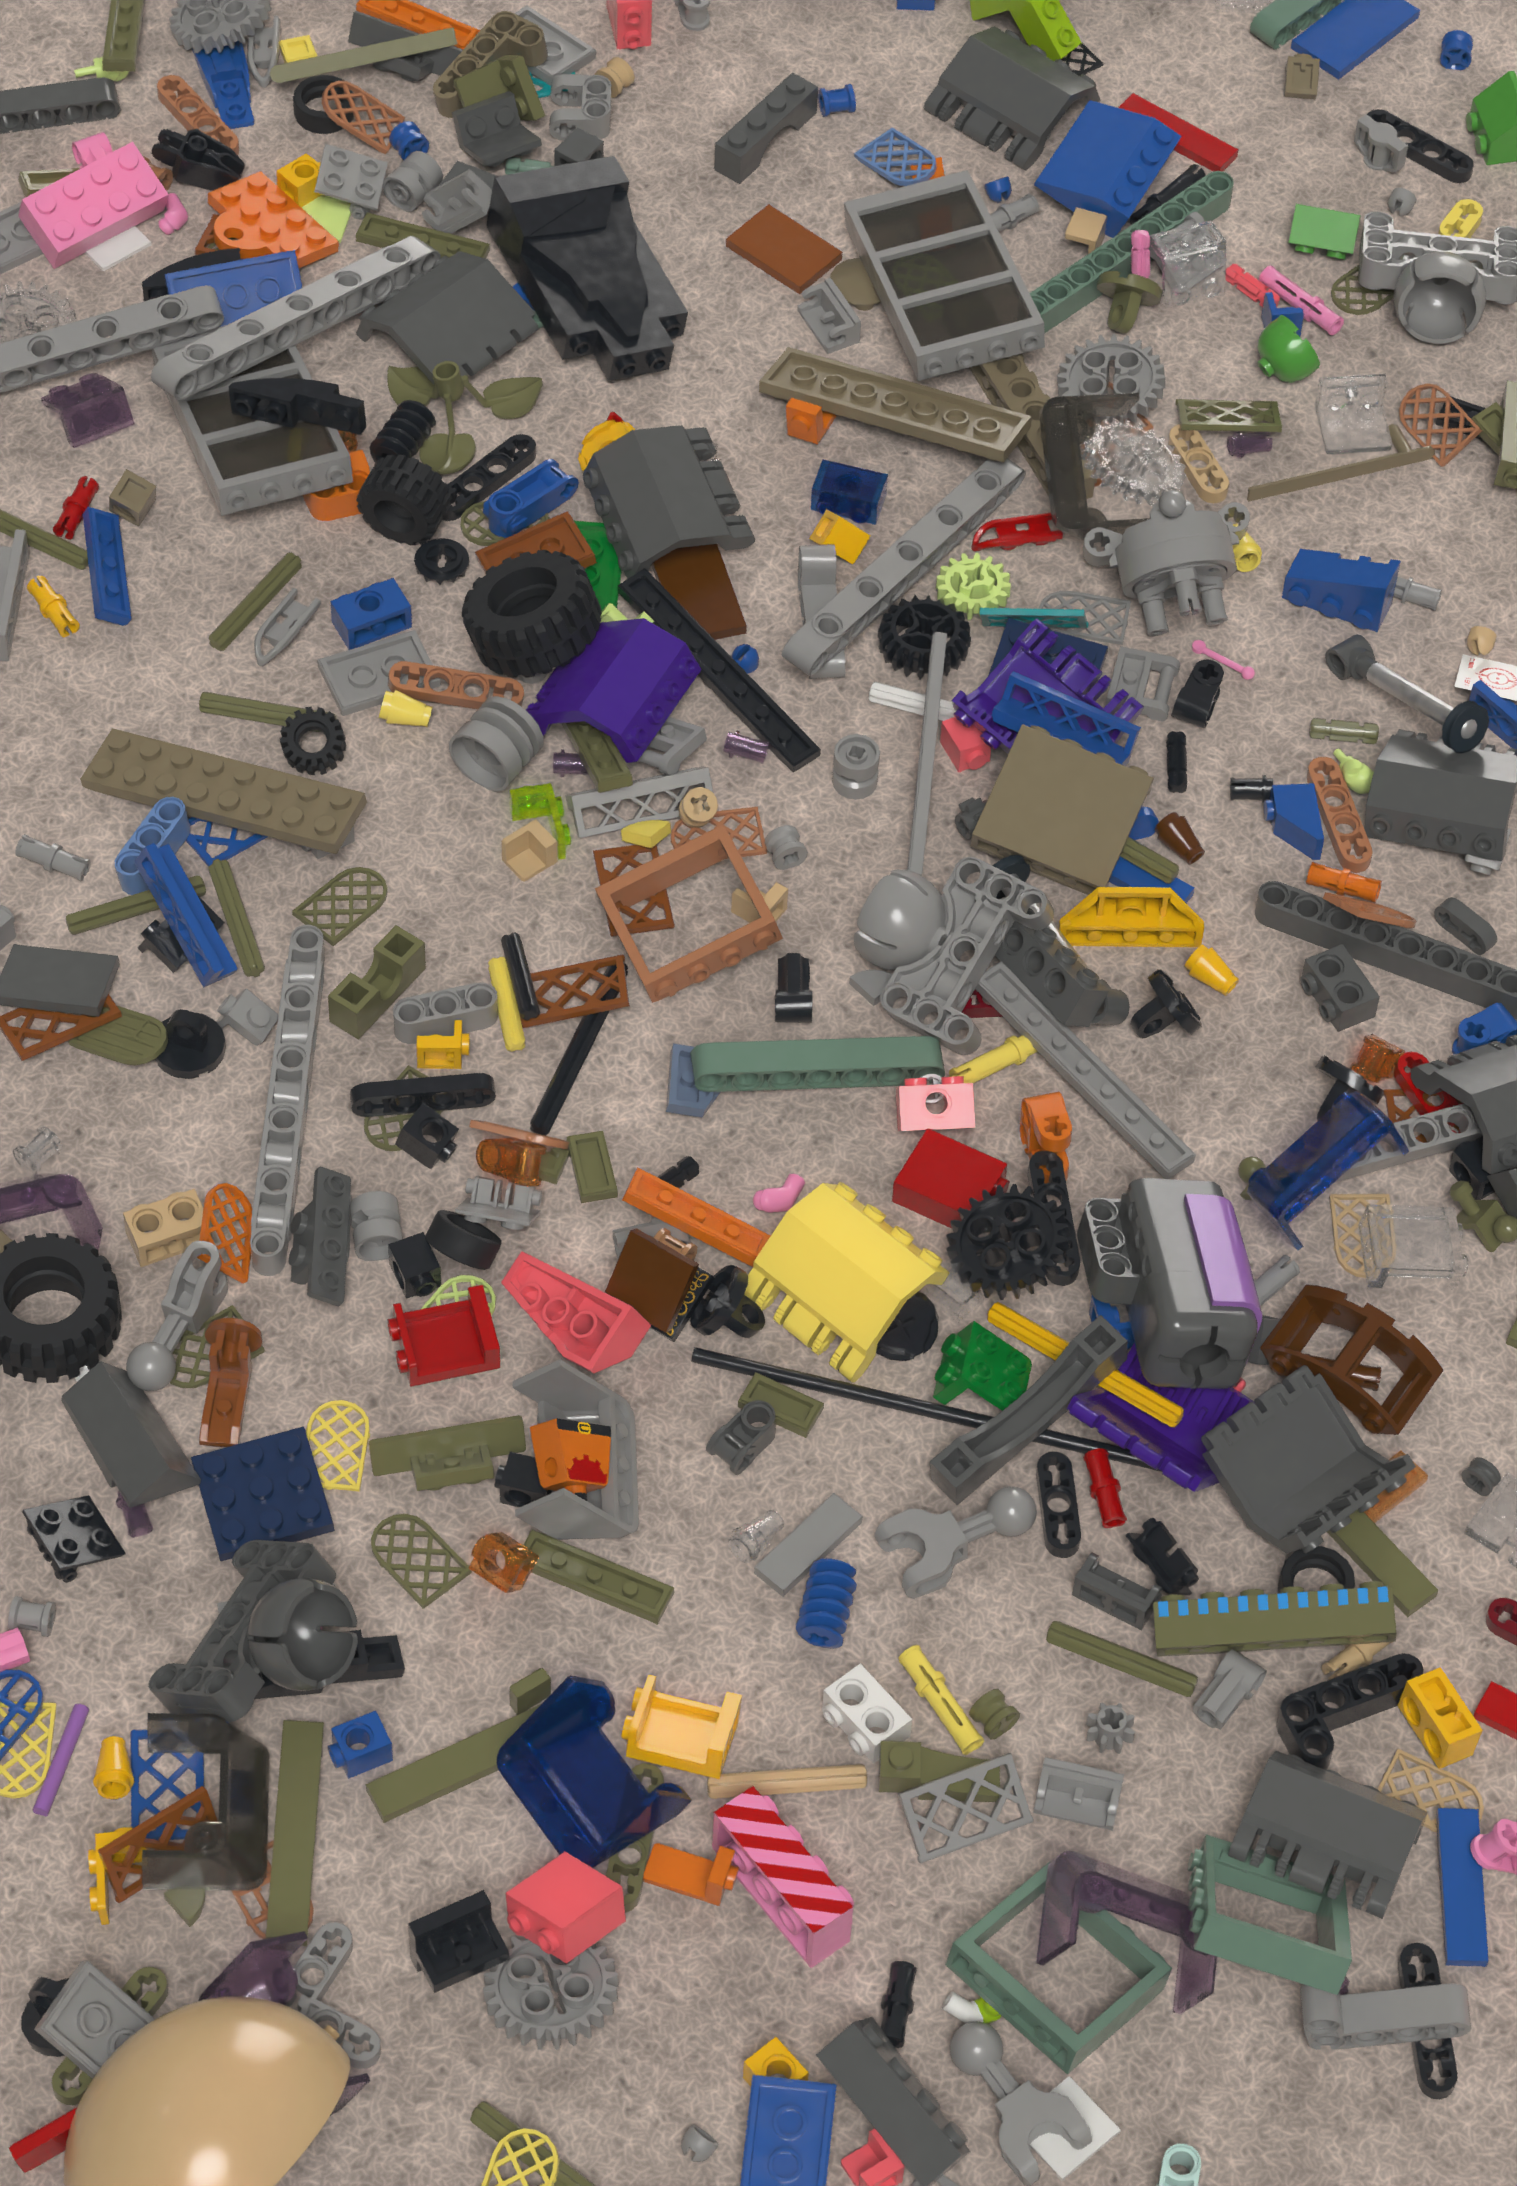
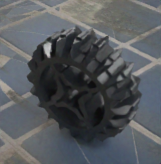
M929 594L925 600H919L916 595H914L911 602L902 598L898 606L891 605L888 613L883 614L880 627L878 628V647L880 653H883L885 663H892L894 672L904 668L906 677L915 672L919 680H921L924 674H928L933 634L935 632L947 633V638H950V640L946 643L943 675L948 676L950 669L958 670L961 661H965L968 655V648L971 646L969 622L965 621L964 612L956 611L954 603L945 605L943 598H940L938 601H932ZM907 628V630H905V634L899 636V633Z

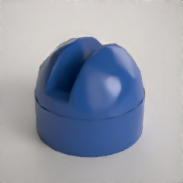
M1008 176L984 184L988 197L994 202L1000 203L1002 197L1004 200H1007L1012 192Z
M742 644L734 649L731 657L747 674L754 672L758 668L759 655L755 648L748 644Z

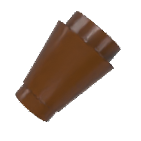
M1172 812L1156 825L1157 839L1186 861L1188 865L1196 862L1204 855L1205 851L1185 816H1179L1177 812Z

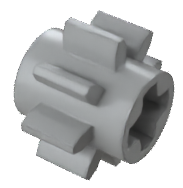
M1102 1702L1100 1703L1098 1715L1088 1713L1086 1725L1090 1729H1088L1086 1740H1095L1099 1745L1100 1753H1103L1105 1749H1114L1119 1754L1121 1753L1123 1741L1132 1743L1134 1740L1135 1731L1131 1727H1133L1135 1717L1134 1715H1126L1121 1703L1116 1706H1106Z

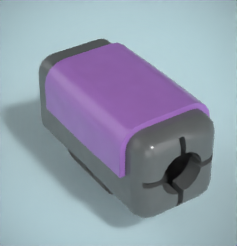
M1142 1178L1132 1181L1129 1184L1127 1193H1123L1121 1199L1093 1198L1089 1200L1085 1205L1077 1230V1239L1089 1289L1092 1296L1101 1302L1125 1304L1141 1371L1145 1379L1150 1384L1158 1387L1227 1389L1233 1387L1242 1377L1262 1322V1311L1232 1203L1224 1197L1221 1187L1215 1182Z

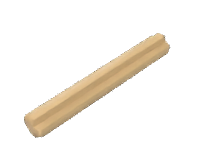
M856 1764L721 1774L720 1779L708 1777L707 1789L708 1795L712 1799L737 1797L752 1786L761 1795L865 1788L867 1785V1771L865 1765Z

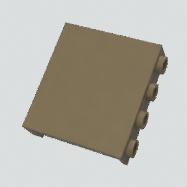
M1022 724L972 833L970 846L1000 859L1010 855L1023 856L1025 863L1030 865L1031 872L1089 895L1097 887H1108L1111 875L1147 795L1150 794L1154 778L1148 776V773L1142 768L1136 766L1126 767L1116 763L1115 759L1108 754L1101 752L1094 754L1083 749L1076 741L1070 739L1060 740L1050 736V733L1042 727L1035 725L1029 727Z

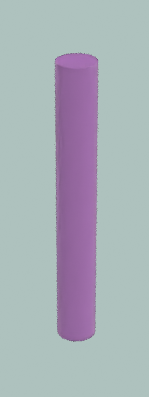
M75 1704L33 1807L35 1814L48 1816L89 1713V1708L82 1704Z

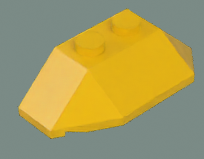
M1097 887L1060 919L1059 930L1071 946L1199 947L1202 944L1204 921L1171 888Z

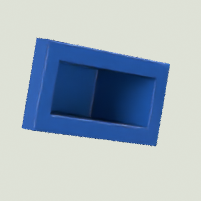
M1314 783L1272 785L1270 799L1264 800L1265 821H1271L1273 834L1312 860H1320L1324 835Z

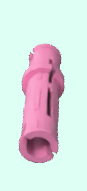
M1271 265L1262 271L1259 281L1276 292L1282 300L1291 306L1302 308L1304 312L1303 319L1308 322L1313 321L1331 336L1339 332L1343 326L1344 319L1326 307L1324 300L1318 296H1311ZM1282 286H1284L1286 289H1288L1290 292H1292V293L1295 294L1296 296H1293L1292 294H1290L1288 291H1286L1284 288H1282ZM1307 304H1308L1309 306H1311L1312 308H1314V309H1315L1317 312H1319L1321 315H1319V314H1317L1315 311H1313L1310 307L1307 306Z

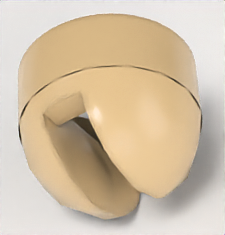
M1472 627L1467 638L1469 651L1474 655H1478L1479 652L1482 655L1488 654L1494 647L1497 635L1487 627Z

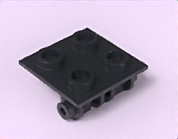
M89 1495L23 1509L22 1511L27 1519V1532L33 1535L38 1543L39 1551L44 1553V1559L47 1562L52 1561L51 1566L55 1571L54 1575L56 1578L62 1579L65 1583L71 1582L77 1577L76 1569L79 1566L118 1558L126 1554Z

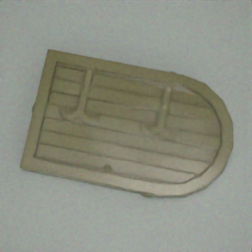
M117 1006L121 1011L122 1017L68 1041L69 1045L77 1049L122 1064L135 1066L146 1064L156 1059L165 1050L168 1044V1035L163 1023L156 1018ZM103 1007L100 1015L109 1011L108 1008Z

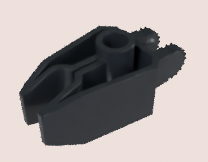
M168 129L161 130L158 135L159 143L154 144L151 150L152 157L173 167L172 173L176 181L206 190L214 191L238 181L245 167L244 162L231 148L198 129L188 130L186 136Z

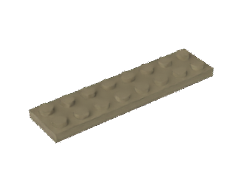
M790 347L783 352L759 381V392L771 395L777 399L788 401L791 398L799 399L821 406L823 411L833 413L836 416H844L864 422L867 425H875L892 430L898 434L910 435L930 443L941 444L961 452H969L1003 463L1031 428L1032 416Z
M113 728L80 779L84 788L153 807L160 799L176 797L183 801L187 816L333 854L338 853L367 803L365 793Z

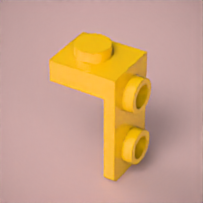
M131 1827L118 1828L114 1832L96 1833V1849L88 1850L90 1874H96L97 1886L89 1888L91 1912L98 1911L101 1925L110 1924L108 1876L98 1850L133 1829ZM131 1845L111 1856L112 1861L122 1863ZM141 1847L133 1863L148 1862V1848Z

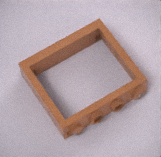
M724 824L595 888L652 1003L668 996L671 998L678 991L694 983H700L711 974L725 967L734 966L743 958L759 950L768 949L767 946L783 939L771 911ZM729 858L760 918L650 973L619 913L620 908L617 909L614 903L621 901L623 906L630 907Z

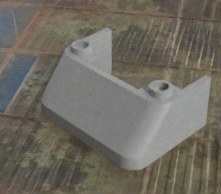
M561 1359L512 1381L515 1390L538 1403V1424L559 1418L611 1426L609 1477L606 1487L588 1492L587 1501L562 1488L515 1509V1516L558 1540L622 1538L634 1533L639 1526L635 1416L627 1400Z

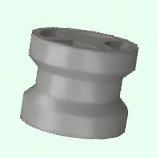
M791 825L781 826L772 830L766 836L764 842L768 852L773 854L772 860L774 865L780 870L799 866L805 861L808 854L804 844L799 842L800 835L796 827Z

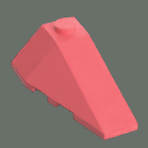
M523 1251L520 1252L501 1282L534 1320L540 1330L554 1344L560 1354L566 1360L593 1374L631 1358L651 1327V1324L632 1306Z

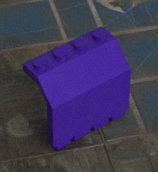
M1135 1343L1127 1355V1360L1120 1366L1118 1371L1183 1407L1184 1416L1176 1427L1166 1425L1102 1387L1074 1395L1067 1407L1069 1414L1087 1426L1097 1428L1098 1433L1121 1448L1129 1449L1130 1454L1155 1470L1160 1469L1163 1471L1162 1474L1184 1489L1189 1488L1193 1492L1220 1483L1202 1455L1207 1449L1201 1437L1221 1422L1227 1423L1228 1417L1248 1403H1255L1233 1387L1227 1389H1199L1152 1385L1142 1374Z

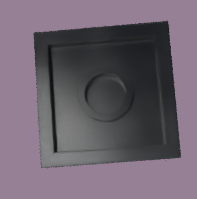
M484 1890L408 1923L410 1959L417 1972L423 1971L434 1993L510 1959L509 1951L492 1920L491 1902Z

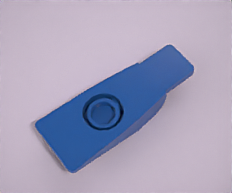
M239 41L234 42L235 46L233 49L228 45L224 46L222 52H218L217 48H213L209 54H206L204 48L198 53H195L193 50L207 92L215 108H218L220 119L230 129L254 125V117L250 106L248 65L243 44Z

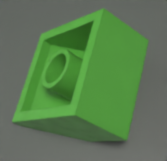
M1508 71L1473 98L1471 111L1466 115L1467 129L1475 135L1476 152L1482 154L1486 165L1517 162V76L1515 71Z
M1296 204L1289 243L1295 244V251L1313 254L1316 247L1327 249L1326 256L1346 259L1347 253H1354L1361 215Z

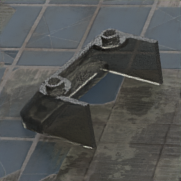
M1139 393L1060 396L1049 399L1042 406L1039 420L1051 516L1054 525L1059 530L1084 541L1086 534L1096 527H1103L1123 535L1127 528L1150 519L1107 521L1105 515L1100 510L1088 508L1080 444L1087 442L1095 432L1094 417L1124 416L1140 400Z
M148 1713V1753L194 1754L195 1752H202L204 1754H220L218 1822H199L191 1826L185 1835L184 1850H142V1890L205 1888V1890L248 1891L256 1889L265 1881L267 1875L268 1749L260 1741L215 1714Z

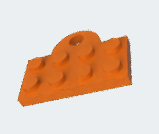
M261 171L208 193V204L220 214L214 223V242L220 250L240 248V259L295 250L298 268L338 252L339 241ZM228 238H237L239 240H230Z

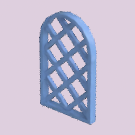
M894 128L889 129L854 153V157L862 164L899 186H908L928 181L937 169L935 156L930 151ZM904 145V150L893 151V146ZM889 146L888 151L877 152V147ZM919 154V160H907L908 155ZM903 155V161H892V156ZM888 156L887 162H876V157ZM922 164H932L931 169L922 170ZM907 165H918L917 170L906 171ZM891 166H902V171L890 172ZM917 175V178L905 179V176Z

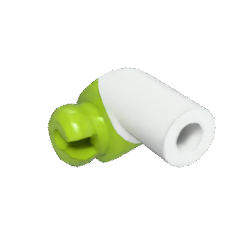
M953 1991L949 1993L942 2005L944 2011L965 2024L976 2021L989 2024L1002 2017L983 1998L969 2002Z

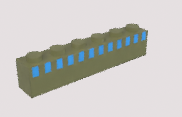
M1380 1581L1364 1582L1360 1584V1588L1344 1589V1586L1341 1584H1327L1320 1586V1591L1304 1592L1303 1587H1285L1280 1589L1279 1594H1264L1263 1590L1250 1589L1241 1591L1240 1596L1224 1597L1222 1592H1207L1200 1595L1201 1599L1185 1600L1184 1595L1174 1594L1163 1596L1161 1601L1153 1602L1157 1657L1228 1653L1231 1649L1237 1652L1396 1642L1393 1587L1384 1586L1383 1582Z

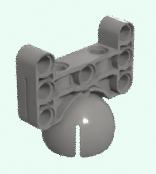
M1370 212L1365 215L1359 253V284L1372 290L1383 288L1395 290L1394 307L1398 320L1412 336L1433 344L1454 342L1462 338L1465 332L1468 334L1477 326L1482 318L1486 300L1500 304H1513L1517 301V228L1511 226L1498 227L1495 229L1492 241L1394 230V221L1390 215L1383 212ZM1404 253H1413V255L1407 256ZM1470 260H1477V261H1479V262L1471 263V262H1469V261H1470ZM1463 312L1465 313V317H1466V324H1467V325H1466V329H1465V322H1464L1463 315H1462Z
M965 857L959 860L942 889L944 894H941L933 883L918 873L909 870H892L890 875L884 876L877 883L868 896L857 920L860 930L854 934V946L863 958L875 966L886 970H895L880 995V1002L891 1018L923 1036L937 1038L940 1041V1045L958 1054H971L979 1048L982 1039L979 1029L971 1018L962 1013L966 1003L1014 921L1030 929L1041 930L1048 927L1053 921L1054 909L1040 889L975 857ZM974 872L980 873V877L976 882L966 883V879L970 874ZM1011 888V892L1006 898L996 899L997 893L1001 889ZM1035 903L1042 904L1041 910L1033 915L1027 914L1028 908ZM975 950L974 956L970 960L960 961L961 955L965 951ZM899 997H907V1002L903 1007L893 1008L894 1002ZM938 1012L935 1022L927 1025L924 1024V1019L929 1013ZM969 1028V1033L964 1039L954 1040L958 1030Z

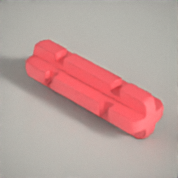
M1232 264L1230 267H1227L1224 279L1233 286L1237 284L1236 288L1254 302L1260 301L1259 305L1263 307L1265 293L1272 292L1276 307L1279 305L1280 296L1272 289L1267 291L1268 287L1250 273L1246 272L1244 274L1245 270L1238 264Z

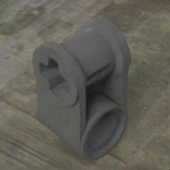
M762 1400L747 1403L727 1424L720 1427L712 1435L706 1446V1451L710 1455H718L729 1464L731 1472L735 1475L741 1474L752 1464L755 1457L774 1440L776 1433V1414L774 1408ZM755 1422H762L766 1425L762 1427H754L751 1424Z

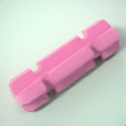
M1135 230L1131 234V244L1133 247L1131 249V273L1149 279L1150 235L1147 230Z

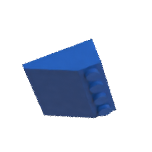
M1089 100L1033 185L1073 212L1077 207L1107 215L1105 234L1113 238L1130 218L1182 136L1156 118Z

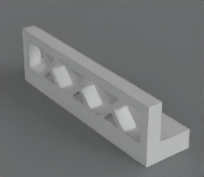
M15 529L12 547L0 546V661H9L29 560L26 530Z
M700 766L681 770L671 775L662 774L634 780L633 785L601 793H598L597 789H591L565 796L568 809L573 811L578 838L620 830L641 821L667 820L680 817L678 809H674L682 800L689 786L702 783L703 788L709 789L712 793L713 788L709 768ZM681 788L677 795L670 791L672 789ZM663 791L674 798V801L666 812L658 813L647 805L655 793ZM647 795V797L645 798V800H644L643 802H641L640 800H638L637 798H635V797ZM624 799H630L640 806L634 817L629 820H623L613 813L620 801ZM613 802L609 810L601 805ZM596 806L606 813L598 826L585 829L582 808ZM644 810H647L648 812L653 814L640 817ZM610 817L618 821L606 824Z

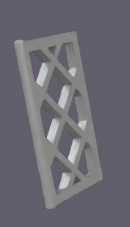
M1011 1753L898 1793L917 1851L919 1863H924L1034 1821ZM1005 1765L1008 1778L1003 1789L984 1780L988 1770ZM966 1778L974 1782L964 1803L945 1794L948 1786L952 1783ZM980 1786L999 1794L990 1817L971 1807ZM930 1793L935 1797L924 1818L914 1813L910 1799ZM1006 1799L1017 1803L1021 1817L1003 1824L997 1821V1818ZM941 1800L961 1809L951 1831L932 1822ZM968 1813L987 1822L982 1832L966 1838L958 1835ZM917 1821L920 1822V1823H922L920 1829H919V1826H918ZM929 1827L948 1836L944 1846L926 1851L923 1838Z

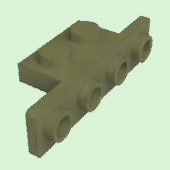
M517 1415L372 1439L369 1441L372 1472L374 1476L412 1471L417 1491H433L442 1489L444 1486L462 1483L476 1484L482 1480L494 1478L491 1457L508 1455L510 1452L520 1453L526 1450L522 1416Z

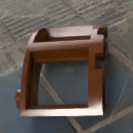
M1306 1284L1260 1347L1269 1362L1270 1368L1277 1375L1287 1377L1302 1365L1307 1366L1313 1375L1319 1373L1322 1375L1336 1399L1361 1421L1366 1430L1374 1434L1399 1435L1444 1371L1443 1368L1414 1335L1409 1339L1392 1326L1395 1319L1369 1303H1366L1363 1308L1347 1301V1293ZM1321 1323L1341 1327L1354 1333L1331 1366L1301 1353ZM1373 1345L1386 1354L1403 1372V1376L1382 1405L1363 1388L1349 1379Z

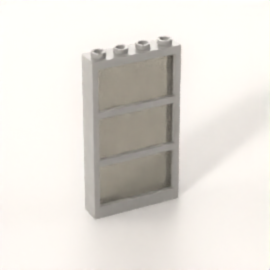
M968 170L844 202L845 227L918 381L1045 347L1044 322Z
M222 327L152 348L154 366L162 358ZM296 345L184 400H177L165 392L222 516L353 482L350 454L337 429L300 420L294 428H289L232 414L228 388L231 383L264 378L312 380Z

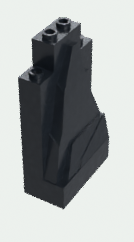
M615 156L494 177L486 227L562 359L593 354L609 381L668 370L674 349L671 339L684 334L688 311L633 220L627 195L630 181Z

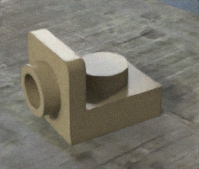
M1308 54L1288 56L1285 65L1284 97L1316 100L1320 59L1312 58Z

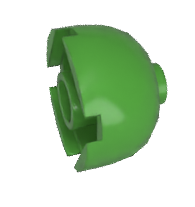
M1283 315L1269 323L1261 332L1257 345L1261 359L1257 363L1267 377L1270 378L1274 375L1281 381L1291 383L1300 381L1319 368L1318 366H1320V361L1306 338L1302 340L1296 333L1299 330L1297 326Z

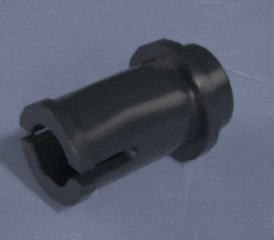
M1262 775V778H1230V800L1262 799V803H1264V800L1270 799L1273 778H1266V775Z

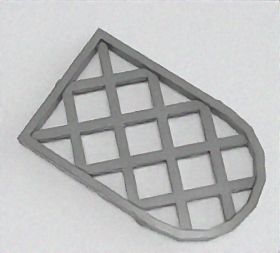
M1057 591L1042 599L1039 609H1043V607L1046 609H1073L1070 605L1079 600L1085 606L1083 608L1085 613L1089 611L1095 617V619L1088 622V628H1076L1074 630L1065 628V630L1049 627L1050 630L1082 639L1123 645L1125 630L1128 625L1130 600L1074 591ZM1062 596L1073 597V598H1071V599H1069L1068 601H1066ZM1057 598L1062 604L1052 608L1047 602ZM1085 599L1094 600L1097 602L1090 605ZM1109 603L1118 604L1120 606L1113 608ZM1103 604L1109 612L1100 616L1094 608ZM1126 608L1123 619L1118 612ZM1113 615L1119 623L1110 627L1104 619ZM1099 622L1105 630L1096 634L1091 626ZM1122 627L1121 637L1114 631ZM1086 629L1089 634L1081 633V631ZM1110 633L1112 637H1106L1105 635Z

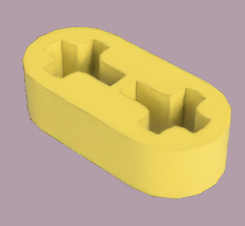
M1471 199L1458 201L1442 221L1438 235L1452 236L1451 234L1457 229L1459 233H1455L1453 236L1471 238L1481 223L1483 207L1480 203ZM1467 213H1470L1466 219L1462 218V215L1465 216Z

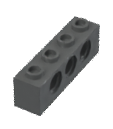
M1028 908L1027 914L1033 915L1035 912ZM1014 921L995 956L1019 978L1063 1025L1089 1027L1109 993L1098 981L1099 976L1094 971L1085 968L1077 960L1078 955L1073 950L1064 947L1056 939L1057 935L1052 929L1046 927L1041 930H1034Z

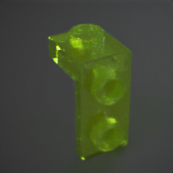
M552 784L510 789L509 801L512 821L547 816L552 836L558 841V860L566 859V846L571 845L570 830L568 824L561 823L560 818L564 817L561 796H554Z

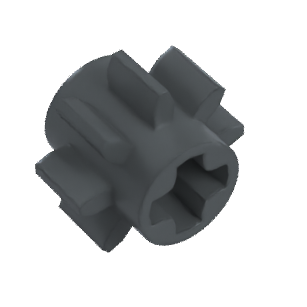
M972 797L959 804L962 812L955 817V824L965 839L972 838V833L987 800L982 802L980 797L977 799Z

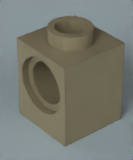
M126 469L109 496V511L132 524L140 526L156 500V485Z

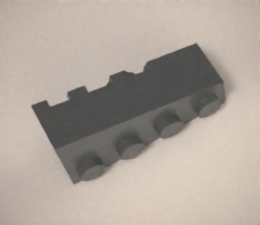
M873 2017L853 2022L816 2054L818 2059L921 2186L933 2185L971 2152L965 2145L967 2138L963 2131L954 2122L947 2120L939 2109L940 2105L936 2098L922 2086L909 2065L904 2061Z

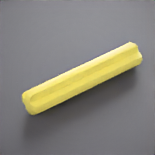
M505 957L492 958L488 962V969L492 986L497 991L498 1015L505 1047L510 1052L520 1051L525 1048V1037Z

